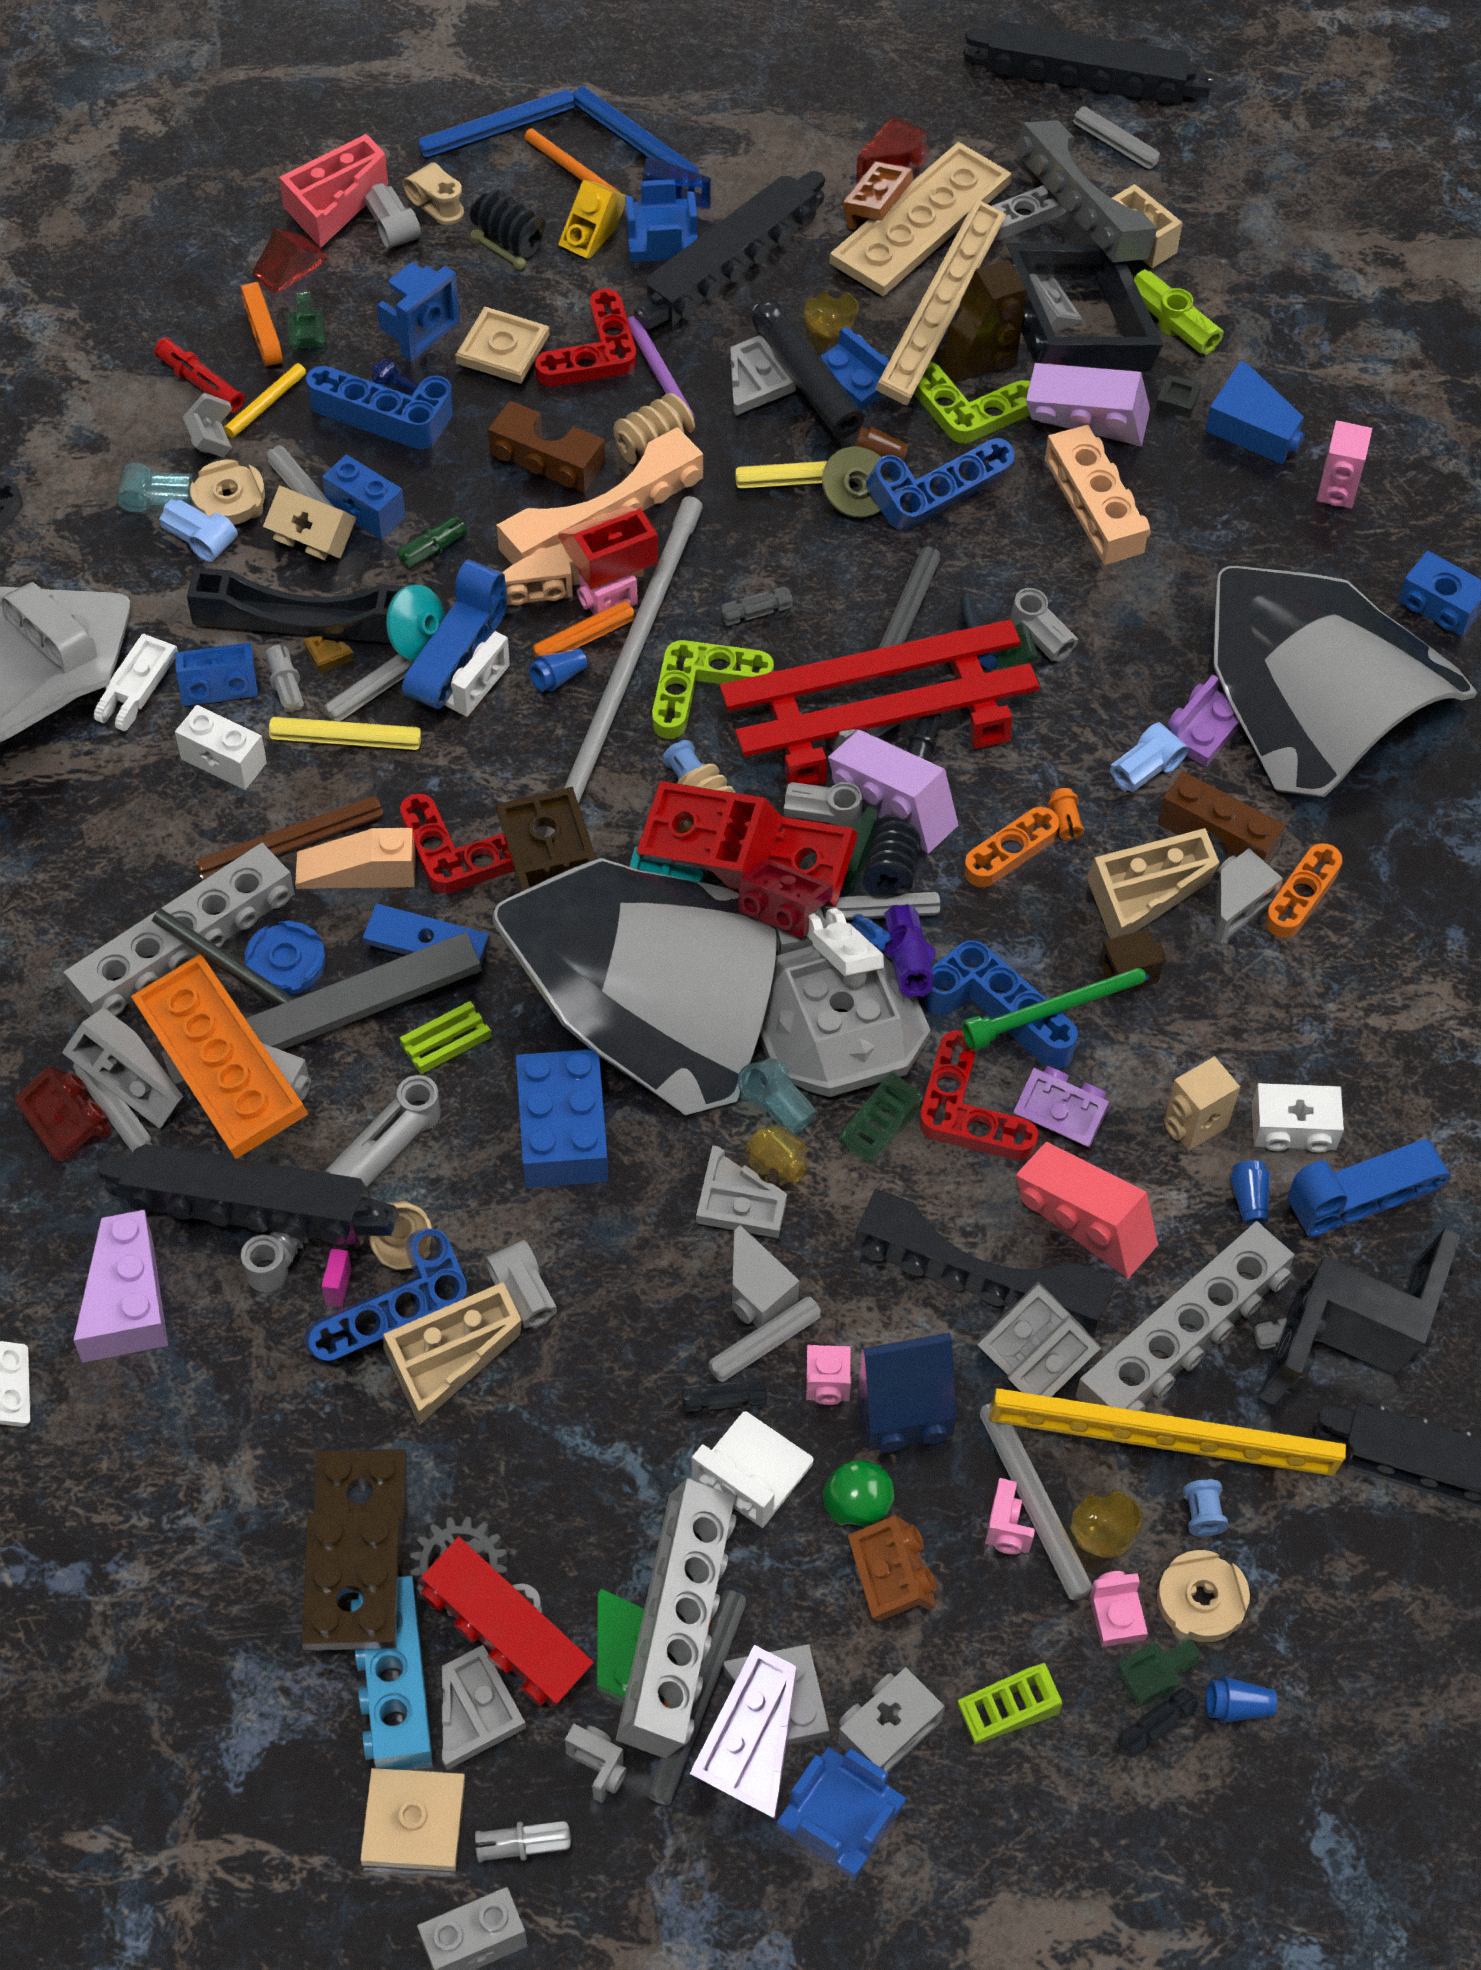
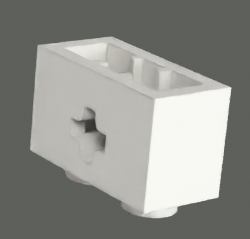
M199 705L193 708L175 731L181 760L244 790L248 788L267 763L262 735Z
M1258 1083L1252 1101L1254 1147H1266L1273 1151H1282L1288 1148L1308 1149L1316 1153L1337 1150L1344 1131L1341 1087Z

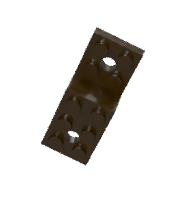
M573 787L496 804L497 816L516 875L517 894L563 872L596 860ZM542 826H549L555 830L552 835L547 837L538 836L534 833L537 828Z
M405 1449L317 1451L314 1513H308L302 1627L303 1650L396 1648L398 1578L403 1577ZM357 1486H367L373 1492L368 1501L360 1504L351 1502L348 1499V1495ZM350 1592L360 1594L364 1601L359 1609L346 1612L338 1607L339 1600L343 1595Z

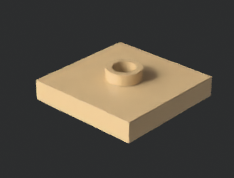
M484 307L455 355L456 364L521 384L550 335L549 326Z
M372 1768L360 1860L362 1866L456 1871L465 1774Z

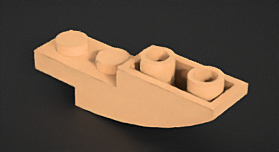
M562 543L534 553L502 572L505 574L507 605H521L529 602L555 601L562 598L573 597L572 585H580V572ZM644 569L632 574L635 578L644 577Z

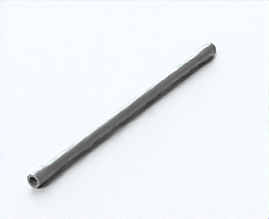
M685 497L680 504L673 521L670 536L564 788H574L578 804L689 535L694 531L703 509V504L697 498ZM548 826L544 837L552 835L555 830Z

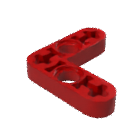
M600 289L591 295L590 314L598 343L550 350L538 355L535 360L536 379L539 383L548 387H555L625 375L635 369L636 347L619 293L612 289ZM603 305H607L611 309V314L605 315ZM608 328H619L622 330L620 334L614 336L607 335L604 331ZM621 348L623 359H619L616 355V349ZM582 359H590L595 364L590 367H582L577 362Z
M419 793L412 794L401 803L402 824L404 828H413L415 852L433 890L445 894L452 893L514 872L503 833L455 849L431 797ZM414 810H420L425 815V825L420 827V821L417 815L413 813ZM429 837H437L443 842L440 847L432 850L424 848L421 843ZM499 850H502V856H505V859L500 860ZM484 854L492 857L493 862L487 867H477L472 863V860L476 856ZM465 862L466 872H463V867L460 866V863ZM446 869L452 876L445 878L439 871Z
M961 1030L948 1032L940 1041L920 1115V1129L922 1133L935 1141L1013 1160L1029 1158L1034 1154L1038 1142V1130L1031 1121L963 1104L976 1051L972 1052L969 1049ZM955 1046L963 1047V1051L959 1056L958 1066L950 1064L952 1051L955 1049ZM945 1077L952 1078L958 1082L960 1087L954 1092H944L938 1088L937 1082ZM938 1104L946 1106L944 1120L941 1122V1125L933 1124ZM973 1122H983L989 1127L990 1133L983 1137H976L968 1131L967 1127ZM998 1128H1003L1001 1140L998 1141L996 1140ZM1017 1133L1024 1135L1022 1145L1014 1143Z

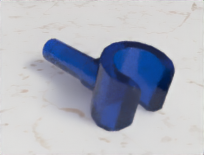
M384 359L372 367V370L375 372L372 374V380L376 384L384 386L392 380L413 392L419 386V384L398 373L395 364L389 359Z

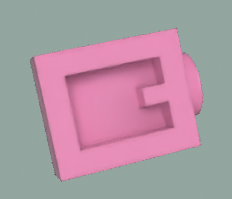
M579 573L580 588L577 589L579 601L584 609L590 608L594 615L623 600L628 601L631 606L638 604L637 579L633 574L590 590Z
M807 1345L806 1400H816V1402L823 1405H834L841 1401H849L851 1390V1347Z
M999 1478L985 1544L993 1545L998 1551L1006 1554L1029 1553L1035 1529L1017 1525L1022 1504L1021 1499L1014 1498L1017 1482Z
M1112 1571L1101 1575L1093 1583L1089 1597L1102 1647L1144 1641L1147 1638L1148 1632L1137 1592L1140 1581L1136 1573L1125 1575L1123 1571Z

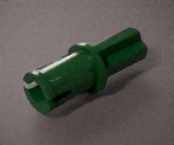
M452 515L448 520L435 528L424 529L421 534L422 536L398 550L397 554L401 564L407 568H412L433 554L436 556L440 555L444 547L467 535L465 524L462 522L456 526V523L461 519L457 515Z

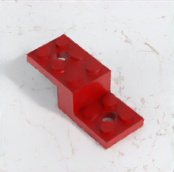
M660 781L636 853L646 860L712 871L729 889L739 890V878L769 858L832 884V899L825 903L824 906L836 907L858 833L849 827L782 817L764 797ZM687 818L694 819L693 826L689 831L678 833V826L682 821ZM816 854V863L811 868L800 869V863L805 856Z

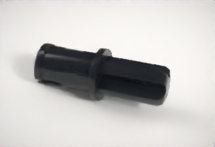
M941 713L918 718L914 733L906 739L907 752L928 761L930 754L936 749V744L933 740L941 719Z

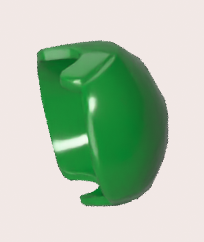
M852 1460L842 1464L830 1475L822 1492L824 1509L841 1526L854 1524L866 1528L871 1524H875L888 1515L895 1500L894 1485L888 1472L883 1470L880 1465L865 1460Z

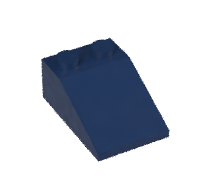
M950 1332L863 1348L857 1408L868 1452L879 1449L881 1452H894L902 1449L906 1444L921 1441L924 1444H936L946 1440L948 1436H953L956 1422L953 1349Z

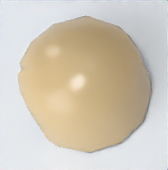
M407 1201L388 1203L394 1205L399 1214L394 1231L391 1236H368L369 1246L381 1264L394 1270L412 1269L405 1248L407 1239L418 1229H432L431 1222L420 1207ZM430 1235L424 1236L418 1243V1253L423 1259H426L430 1254Z

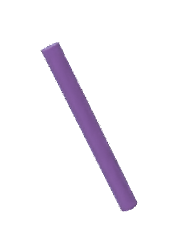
M634 316L629 317L627 320L631 333L666 394L673 393L680 397L695 418L694 413L645 328Z

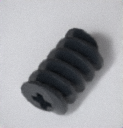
M495 189L489 194H482L472 204L469 213L472 224L479 226L482 231L489 233L494 239L500 240L503 245L510 247L513 252L519 253L522 258L527 259L537 251L545 230V220L543 217L535 216L534 211L530 209L525 210L522 203H515L514 198L505 196L504 191L501 189Z
M885 815L878 819L874 825L862 881L865 890L872 895L880 897L901 896L908 893L912 888L921 836L919 831L904 819Z

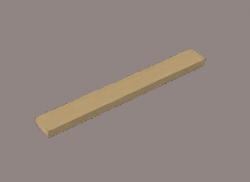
M978 199L974 201L875 390L906 406L908 405L960 305L959 303L975 270L980 267L1007 214Z

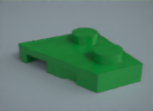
M600 1589L598 1593L597 1689L599 1692L624 1703L644 1608Z

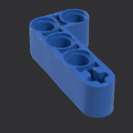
M327 366L313 368L306 377L310 407L314 412L416 449H426L432 446L454 413L451 384L446 378L441 376L425 378L412 396Z
M1000 438L991 439L917 480L901 458L895 455H886L878 460L866 479V486L891 526L899 530H906L996 482L1013 463L1015 452L1008 441ZM988 460L990 463L985 467L984 463ZM959 472L966 473L971 481L963 479ZM881 473L888 474L893 482L885 480ZM929 487L937 489L942 497L934 495ZM900 503L908 505L913 513L905 511Z
M469 559L463 563L456 578L455 590L457 601L409 668L402 684V694L436 709L442 708L453 693L451 681L459 668H464L473 658L477 646L481 642H486L494 633L503 619L507 607L505 574Z
M973 940L961 943L932 966L934 975L932 979L933 989L923 997L925 1007L936 1015H948L970 999L992 1019L1047 1000L986 945ZM965 965H973L977 968H969ZM936 988H945L949 991H940ZM994 990H1001L1005 993H996L994 992ZM1062 1012L1006 1031L1045 1066L1062 1069L1073 1060L1078 1031L1074 1023Z
M1424 1139L1336 1172L1332 1171L1327 1161L1311 1163L1295 1175L1287 1201L1306 1235L1311 1237L1321 1235L1432 1193L1448 1183L1451 1179V1174L1429 1139Z
M431 1228L414 1231L407 1239L405 1248L416 1277L312 1323L304 1335V1344L307 1351L321 1360H334L382 1339L384 1333L463 1300L467 1290L466 1280L446 1235L437 1229ZM427 1235L433 1237L438 1246L437 1253L429 1260L423 1259L417 1249L419 1241ZM443 1275L451 1277L455 1286L454 1292L447 1299H440L434 1289L435 1282ZM408 1292L415 1299V1309L410 1315L401 1317L395 1310V1301L399 1295ZM369 1310L376 1318V1325L373 1331L362 1335L355 1327V1319L360 1312ZM343 1319L345 1330L353 1340L348 1343L347 1337L340 1336L330 1342L332 1349L329 1351L321 1346L316 1347L315 1342L321 1339L319 1331L324 1329L325 1332L331 1334L343 1330V1327L339 1324V1321Z

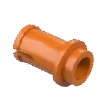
M1060 788L1053 791L1048 802L1049 809L1053 810L1059 818V836L1063 840H1071L1069 825L1072 826L1075 839L1084 834V827L1082 826L1077 809L1079 798L1070 788Z

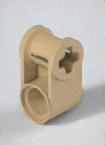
M430 163L403 180V187L410 201L416 206L421 207L438 223L454 225L463 219L464 208L459 201V197L462 194L461 184L444 172L438 164Z

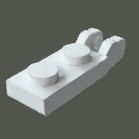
M142 634L111 678L109 685L105 687L106 692L94 710L95 720L102 723L107 722L115 711L117 701H120L124 704L115 718V726L123 731L128 730L136 719L138 709H142L176 659L177 646Z
M839 909L827 910V928H823L821 919L814 913L809 915L807 937L813 942V946L845 977L884 968L883 954L850 923H846L844 914Z

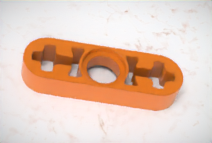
M253 282L240 285L244 308L265 367L283 363L278 337L259 283Z
M1046 807L1033 808L972 849L967 854L965 860L964 875L967 881L977 887L991 886L1048 847L1057 838L1059 828L1057 814ZM1035 823L1040 826V828L1033 831ZM1046 824L1048 826V829L1045 830L1041 826H1044ZM1005 841H1016L1023 849L1017 853H1008L1002 849L1001 844ZM988 863H990L988 871L985 868H983V866H986ZM976 864H978V865H980L982 868H979V869L977 870V869H975V866H976Z
M1321 843L1312 846L1269 906L1265 924L1273 935L1289 938L1299 932L1339 874L1342 855L1337 848ZM1323 860L1328 861L1329 864L1323 866L1319 876L1314 873L1317 863H1321ZM1298 884H1306L1314 890L1315 894L1310 897H1302L1294 891L1293 887ZM1289 905L1294 908L1291 919L1287 918L1285 921L1278 919V917L1284 916Z

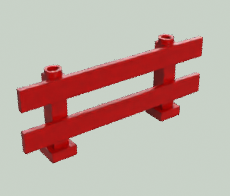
M1012 619L719 684L727 712L768 703L774 721L735 729V735L743 757L784 748L786 753L785 780L787 786L791 782L815 786L827 783L825 753L822 747L813 749L811 742L839 736V732L851 729L862 731L967 707L971 715L970 740L974 749L1011 741L1012 714L1008 705L998 707L995 700L1039 691L1040 686L1030 663L984 673L980 665L978 655L1020 646L1021 641ZM947 662L950 663L956 678L953 681L806 714H800L794 698L795 696Z

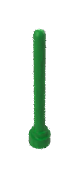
M1135 968L993 1019H989V1017L981 1018L979 1015L961 1022L963 1037L972 1052L983 1049L990 1045V1041L996 1039L997 1034L1139 985L1146 980V973L1141 968Z

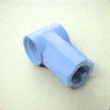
M171 499L164 506L163 513L159 518L163 529L188 542L194 553L207 562H213L238 537L233 523L222 514L214 513L208 516L180 499L177 501Z
M1157 722L1143 733L1134 748L1111 764L1110 773L1115 780V784L1124 792H1134L1162 770L1169 773L1177 768L1185 759L1189 747L1163 724Z

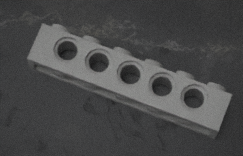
M262 842L163 906L162 909L220 947L225 940L240 930L250 928L258 918L274 908L283 906L290 897L295 895L291 872ZM154 912L63 973L70 994L89 1016H92L103 1007L114 1016H117L123 1011L125 1006L133 1002L131 998L133 994L196 957L199 953L153 923L151 920L156 914ZM122 977V978H120V979H118V980L111 981V980L114 979V978Z
M1256 1221L1083 1375L1079 1381L1076 1398L1085 1403L1144 1412L1146 1409L1144 1404L1152 1396L1155 1395L1157 1398H1160L1170 1390L1176 1381L1174 1376L1183 1368L1187 1371L1192 1370L1202 1360L1206 1347L1213 1341L1217 1345L1222 1343L1235 1327L1233 1323L1242 1315L1245 1318L1253 1315L1263 1303L1264 1299L1262 1297L1270 1289L1277 1292L1289 1281L1292 1276L1289 1269L1295 1254ZM1239 1273H1250L1255 1277V1279H1245L1242 1276H1240ZM1210 1298H1219L1227 1305H1215L1210 1301ZM1190 1324L1198 1331L1188 1332L1182 1329L1180 1325ZM1151 1351H1162L1166 1353L1169 1358H1156L1151 1354ZM1120 1378H1134L1138 1381L1139 1385H1126Z
M686 1478L669 1494L616 1741L663 1758L669 1757L680 1747L686 1746L693 1733L694 1720L690 1719L691 1710L700 1695L703 1685V1678L699 1676L700 1666L711 1646V1636L707 1635L708 1627L719 1606L720 1596L716 1594L718 1580L724 1574L728 1562V1555L724 1553L726 1540L731 1536L736 1523V1515L732 1514L735 1496ZM694 1532L701 1537L702 1541L695 1536ZM685 1571L693 1577L694 1582L686 1576ZM676 1611L684 1617L686 1623L678 1618ZM667 1652L673 1655L677 1665L670 1661ZM658 1694L666 1699L668 1707L660 1702Z

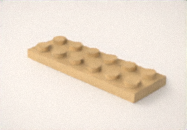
M957 142L911 182L882 221L869 219L830 253L829 263L881 296H885L961 228L976 199L988 204L1011 184L1012 173Z

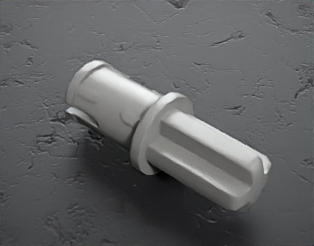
M281 645L272 646L265 653V658L272 674L270 684L273 689L277 690L285 712L293 713L295 710H301L304 702L298 687L300 681L299 672L294 669L289 650L286 646H283L282 650Z
M522 1821L518 1822L517 1827L483 1832L476 1831L475 1841L479 1846L496 1843L495 1846L476 1848L477 1858L479 1862H484L485 1860L520 1856L521 1861L527 1860V1855L567 1850L571 1845L569 1825L565 1821L524 1826Z

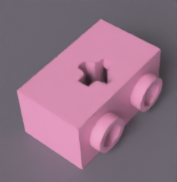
M1336 420L1316 501L1352 509L1367 455L1372 428Z

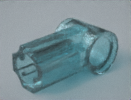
M129 463L122 468L116 501L121 508L130 512L145 511L149 504L166 505L171 499L175 501L180 499L192 505L190 486L193 481L192 474L153 472L151 468L144 464Z
M774 1058L764 1059L747 1064L741 1069L738 1075V1086L742 1094L748 1099L757 1100L789 1137L797 1135L814 1120L818 1111L789 1080L788 1069L780 1060ZM761 1071L765 1074L767 1078L766 1087L762 1084L760 1080Z

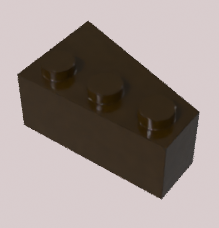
M1009 260L975 270L959 303L962 310L957 321L951 320L948 327L950 333L945 346H939L936 352V356L953 383L1017 365L1027 289Z

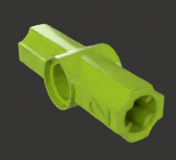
M1146 269L1136 274L1134 281L1148 311L1158 318L1157 324L1161 332L1170 336H1180L1200 354L1203 353L1205 356L1215 350L1223 338L1224 331L1193 306V297L1189 292L1184 289L1170 288L1151 271L1148 272Z

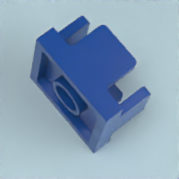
M675 180L641 182V201L633 202L632 196H625L624 214L630 262L670 260L698 239L694 192H687V199H676Z
M410 263L389 279V287L405 298L396 304V309L384 301L377 305L379 328L399 342L401 355L412 362L460 323L456 273L447 266L436 272L429 266L421 268L415 263Z
M828 1746L822 1757L817 1754L792 1789L790 1803L777 1821L776 1828L855 1880L905 1805L906 1797L887 1785L889 1774L851 1748H849L845 1756H842Z

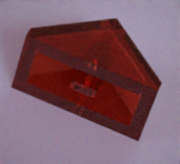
M275 229L252 272L258 281L276 295L329 260L326 252L306 236Z

